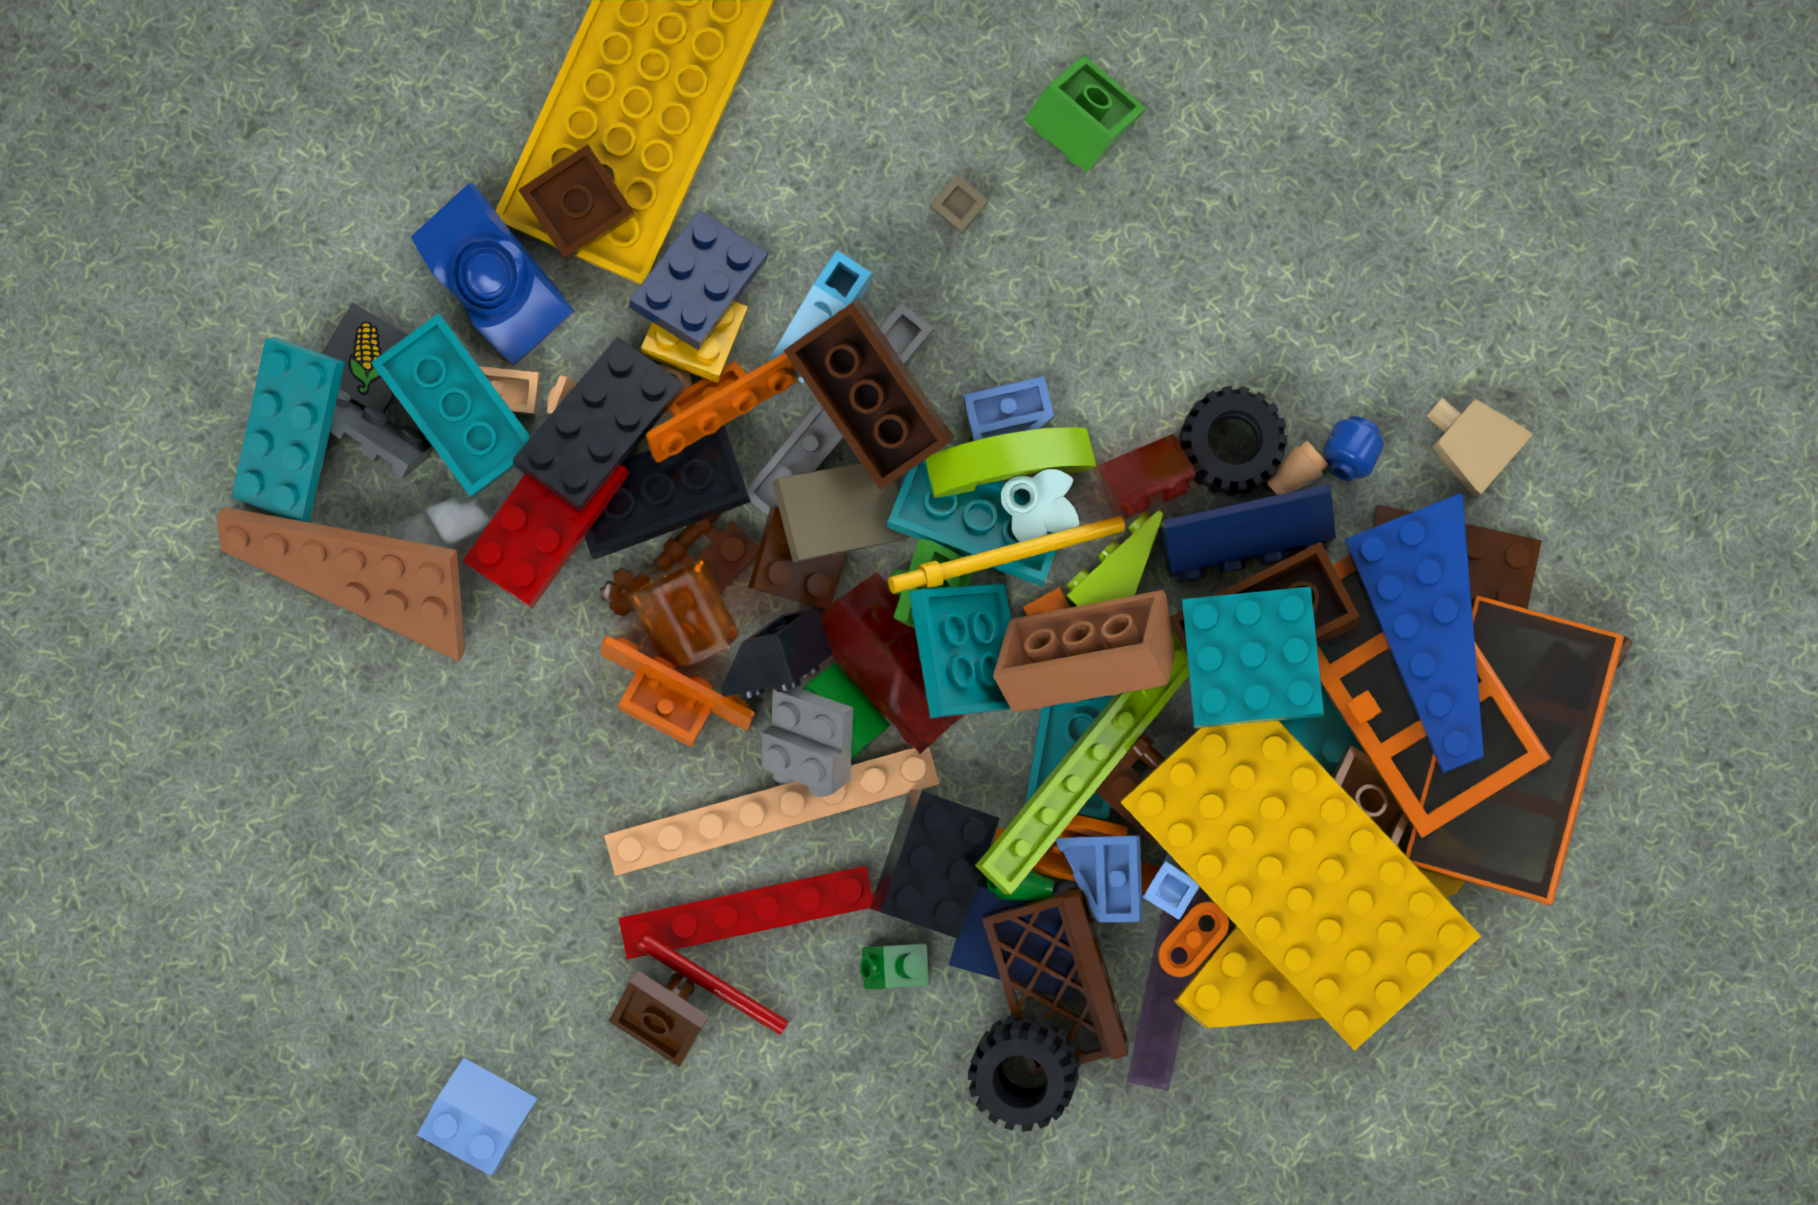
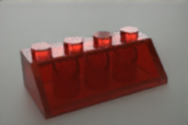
M876 572L838 598L820 618L833 654L832 656L845 669L847 676L856 682L870 697L876 709L885 714L900 731L903 739L921 754L966 715L930 719L916 630L893 619L900 597L889 592L888 584Z

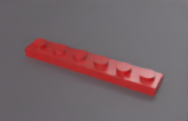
M862 866L618 919L626 958L632 959L648 955L636 948L644 933L675 950L868 909L871 906L873 895L867 867Z

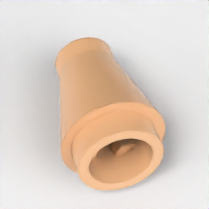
M1307 440L1300 447L1297 444L1294 446L1277 471L1266 483L1277 495L1294 492L1324 475L1322 471L1329 464Z

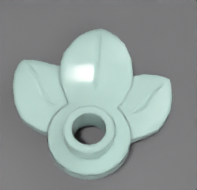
M1046 469L1033 478L1027 476L1014 477L1004 485L1001 492V502L1004 509L1012 515V532L1019 542L1045 536L1047 531L1056 533L1079 526V519L1075 508L1064 497L1072 486L1073 478L1057 469ZM1018 490H1026L1030 494V501L1027 504L1019 505L1014 501V494Z

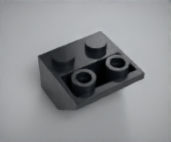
M812 608L782 614L743 641L722 684L721 692L723 697L740 694L742 699H747L762 694L766 688L775 687L777 692L787 691L801 684L800 678L818 672L820 670L819 664L833 655L818 609Z

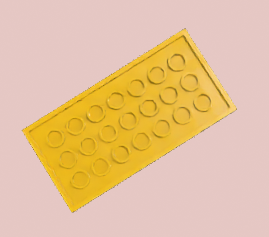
M592 0L495 210L507 227L556 248L518 189L588 144L633 210L635 216L574 257L641 285L658 260L775 0Z
M1279 720L1199 728L1121 800L1124 807L1354 1051L1481 937L1480 933Z

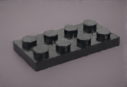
M617 337L513 458V465L580 513L683 392L684 383Z
M725 425L721 426L714 433L706 435L688 445L680 453L670 456L661 462H656L650 450L625 459L621 465L627 468L630 474L587 532L585 539L590 555L596 560L750 503L751 499Z

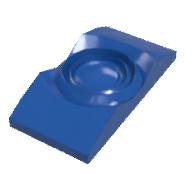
M468 183L411 236L417 250L432 274L456 296L466 309L475 328L512 365L523 359L575 312L473 183Z

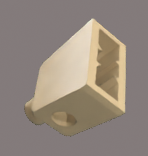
M1442 397L1426 415L1428 419L1445 432L1432 448L1475 499L1484 492L1533 435L1529 430L1476 399L1460 413Z

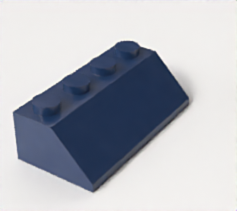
M1321 485L1163 520L1158 528L1169 578L1179 576L1180 583L1204 578L1203 570L1220 567L1221 574L1245 569L1244 561L1261 558L1262 565L1285 560V552L1297 549L1303 551L1321 542L1326 551V543L1332 542L1336 538L1330 485Z

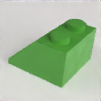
M1083 55L1046 87L1024 120L1034 127L1038 135L1048 139L1061 150L1071 163L1081 167L1087 173L1105 157L1146 110V107Z

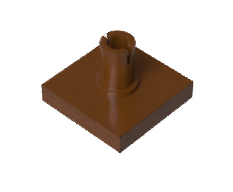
M637 970L623 992L609 1022L680 1067L708 1020L709 1015L686 1001L695 990L694 983L689 979L678 990L677 988L684 978L679 973H674L664 987Z

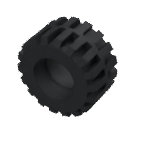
M1232 386L1222 387L1221 391L1218 392L1213 390L1207 393L1202 400H1198L1184 421L1179 439H1181L1179 452L1180 456H1183L1184 459L1183 466L1187 473L1191 472L1193 474V480L1199 486L1204 484L1209 487V492L1216 494L1219 491L1225 493V496H1234L1236 493H1242L1243 495L1250 493L1253 489L1264 485L1277 471V468L1283 461L1288 435L1284 433V428L1286 427L1284 418H1279L1277 406L1274 403L1271 405L1264 400L1266 396L1259 391L1257 394L1249 392L1250 388L1243 386L1239 390L1232 389ZM1225 418H1236L1244 421L1253 429L1257 437V449L1249 461L1233 465L1221 461L1213 454L1208 443V436L1211 428L1218 421Z
M1029 1013L1025 1014L1023 1020H1019L1017 1014L1008 1016L1004 1024L1001 1020H998L992 1024L989 1032L986 1031L983 1034L970 1061L968 1080H972L969 1087L971 1097L979 1096L976 1106L980 1112L986 1109L990 1111L988 1119L995 1124L998 1119L1005 1121V1129L1013 1130L1015 1124L1022 1126V1132L1032 1131L1034 1123H1037L1040 1129L1049 1125L1051 1117L1057 1120L1063 1114L1065 1106L1068 1107L1079 1077L1077 1072L1080 1066L1079 1056H1074L1076 1046L1073 1040L1065 1042L1064 1038L1067 1032L1061 1026L1056 1030L1051 1028L1052 1020L1046 1017L1043 1018L1042 1023L1034 1021L1035 1014ZM1017 1055L1032 1058L1043 1067L1048 1082L1040 1087L1031 1089L1016 1086L1003 1073L1001 1061Z

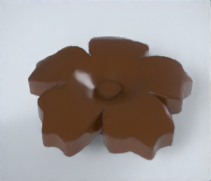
M620 567L619 570L613 571L614 582L607 581L605 586L600 588L601 599L610 602L609 607L614 611L615 615L626 616L630 607L633 612H638L639 610L646 609L650 603V598L645 595L650 591V579L644 573L634 577L632 571H626Z

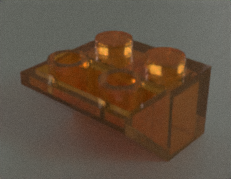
M702 559L636 589L627 595L657 653L675 667L694 664L729 648L740 634Z

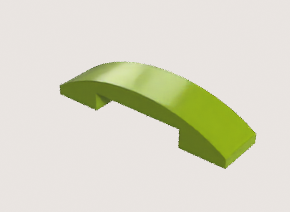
M1080 427L1034 429L993 436L934 453L925 459L934 498L975 491L976 485L1008 480L1017 476L1035 475L1046 469H1057L1066 474L1096 469V462L1087 428Z

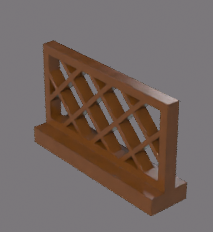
M1079 886L1067 889L1065 893L983 915L982 920L1012 1015L1017 1014L1019 1020L1024 1019L1021 1007L1027 996L1049 1007L1044 1017L1049 1019L1055 1010L1075 1021L1065 1042L1073 1039L1080 1025L1097 1034L1100 1048L1083 1051L1076 1047L1074 1056H1079L1080 1064L1107 1057L1113 1060L1128 1056L1129 1040L1086 898ZM1058 906L1063 923L1056 935L1034 924L1040 911ZM1033 913L1029 921L1021 917ZM1012 920L1025 927L1015 947L998 937L995 923ZM1064 930L1066 932L1068 942L1060 939ZM1029 931L1051 942L1041 961L1020 950ZM1056 945L1073 955L1075 963L1068 975L1046 964ZM1002 949L1011 953L1007 962ZM1015 956L1037 967L1027 986L1012 979L1010 976L1009 967ZM1076 970L1078 971L1081 983L1072 978ZM1041 971L1064 982L1053 1001L1032 990ZM1068 985L1085 994L1087 1003L1080 1015L1058 1004ZM1015 989L1023 993L1019 1002ZM1088 1010L1090 1011L1093 1022L1085 1019ZM1024 1056L1031 1078L1046 1074L1043 1067L1037 1064V1061Z

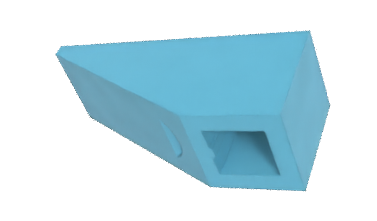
M836 250L811 287L768 361L783 354V350L858 298L860 300L872 283V273ZM796 370L798 381L803 384L805 381Z

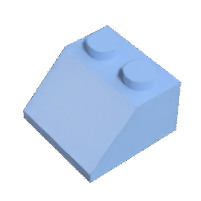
M463 1058L437 1097L417 1135L486 1174L493 1176L498 1172L538 1098Z

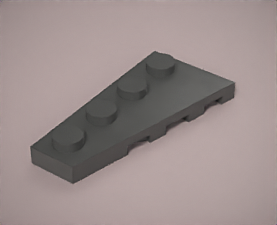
M339 389L330 428L332 434L340 439H355L362 443L361 453L373 461L383 457L391 462L393 466L390 472L401 479L428 459L434 447L428 440L424 439L425 436L422 432L413 427H401L388 420V416L383 411L373 407H363L351 401V396Z

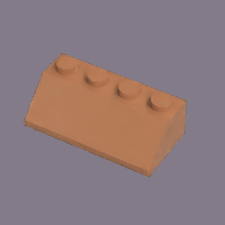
M1164 590L1010 619L993 677L1012 712L1036 710L1052 705L1069 702L1075 703L1091 698L1108 695L1114 696L1124 692L1147 688L1153 689L1168 685L1175 651L1166 594Z

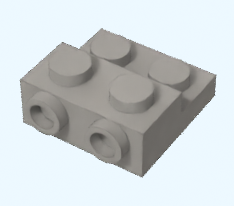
M797 687L783 692H777L776 688H773L772 725L762 732V769L772 772L773 778L777 782L792 783L796 781L807 785L808 791L815 796L824 797L835 793L851 779L853 707Z

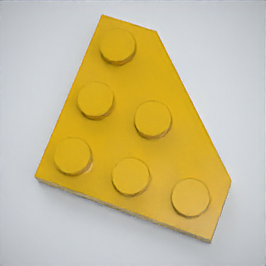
M1236 924L1174 999L1178 1006L1205 1029L1323 1018Z

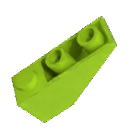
M1158 510L1154 515L1150 516L1145 511L1128 527L1132 535L1120 545L1114 540L1097 556L1102 562L1091 573L1084 568L1067 584L1071 592L1067 594L1066 600L1073 607L1134 596L1163 513Z

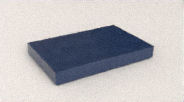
M977 884L959 939H955L948 964L1001 980L982 917L983 915L1034 901L997 899L996 895L990 893L987 887ZM1058 907L1040 911L1034 922L1035 925L1053 935H1056L1063 923ZM1033 913L1021 917L1029 921ZM1012 920L995 923L998 937L1015 947L1025 927ZM1064 930L1060 939L1068 942V938ZM1029 931L1020 950L1041 961L1051 942ZM1057 945L1046 962L1047 965L1065 975L1069 974L1075 963L1072 953ZM1002 949L1007 962L1011 953ZM1015 956L1009 967V973L1012 979L1027 986L1037 967ZM1077 970L1074 976L1072 977L1074 980H1077L1078 977ZM1041 971L1032 989L1056 996L1064 982ZM1068 985L1062 998L1071 1000L1074 988Z

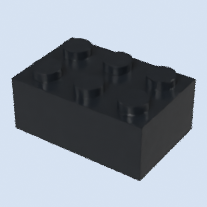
M910 789L870 909L959 939L981 875V871L975 865L990 848L1000 818L921 790Z

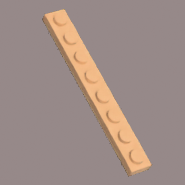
M925 744L851 765L850 781L832 795L824 797L812 795L808 791L807 785L795 781L604 835L615 876H619L909 793L910 789L922 790L940 784L929 745Z

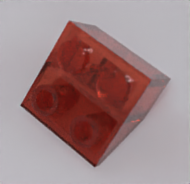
M1174 434L1097 465L1094 470L1113 516L1123 513L1126 519L1149 510L1150 501L1162 497L1164 503H1167L1187 494L1186 490L1190 489L1189 485L1196 476L1191 462Z

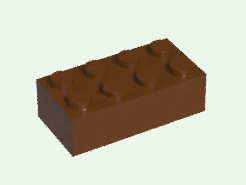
M859 298L783 350L880 490L949 444L954 438Z
M1321 542L1213 595L1220 596L1311 587L1317 647L1359 626L1360 616ZM1183 611L1170 617L1172 635L1188 664Z

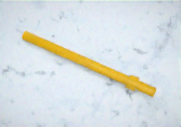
M1116 516L940 564L936 560L918 565V570L889 577L888 585L893 594L920 586L924 589L943 585L946 579L1124 532L1125 523L1121 516Z

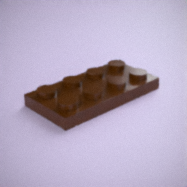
M1377 505L1372 528L1412 512ZM1465 524L1472 609L1476 596L1528 609L1542 540Z

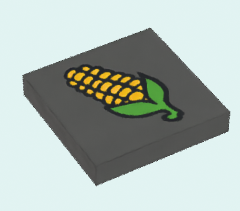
M352 302L321 354L345 362L339 387L340 390L348 393L351 399L359 404L379 409L385 413L395 395L371 362L408 336V334Z

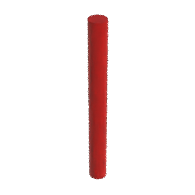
M644 933L636 948L778 1035H781L789 1021L650 935Z

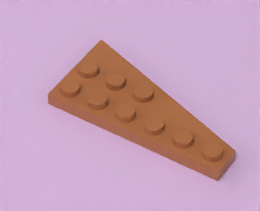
M223 507L217 514L221 551L458 662L464 655L465 643L457 550Z

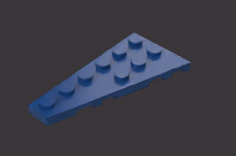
M1460 493L1346 538L1344 541L1442 774L1484 757L1463 494Z

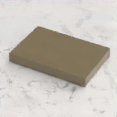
M862 463L793 475L772 481L793 563L899 542L910 538L908 535L886 527L898 497L895 480L880 490Z

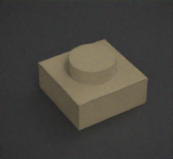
M956 174L930 205V209L963 234L988 204V199Z

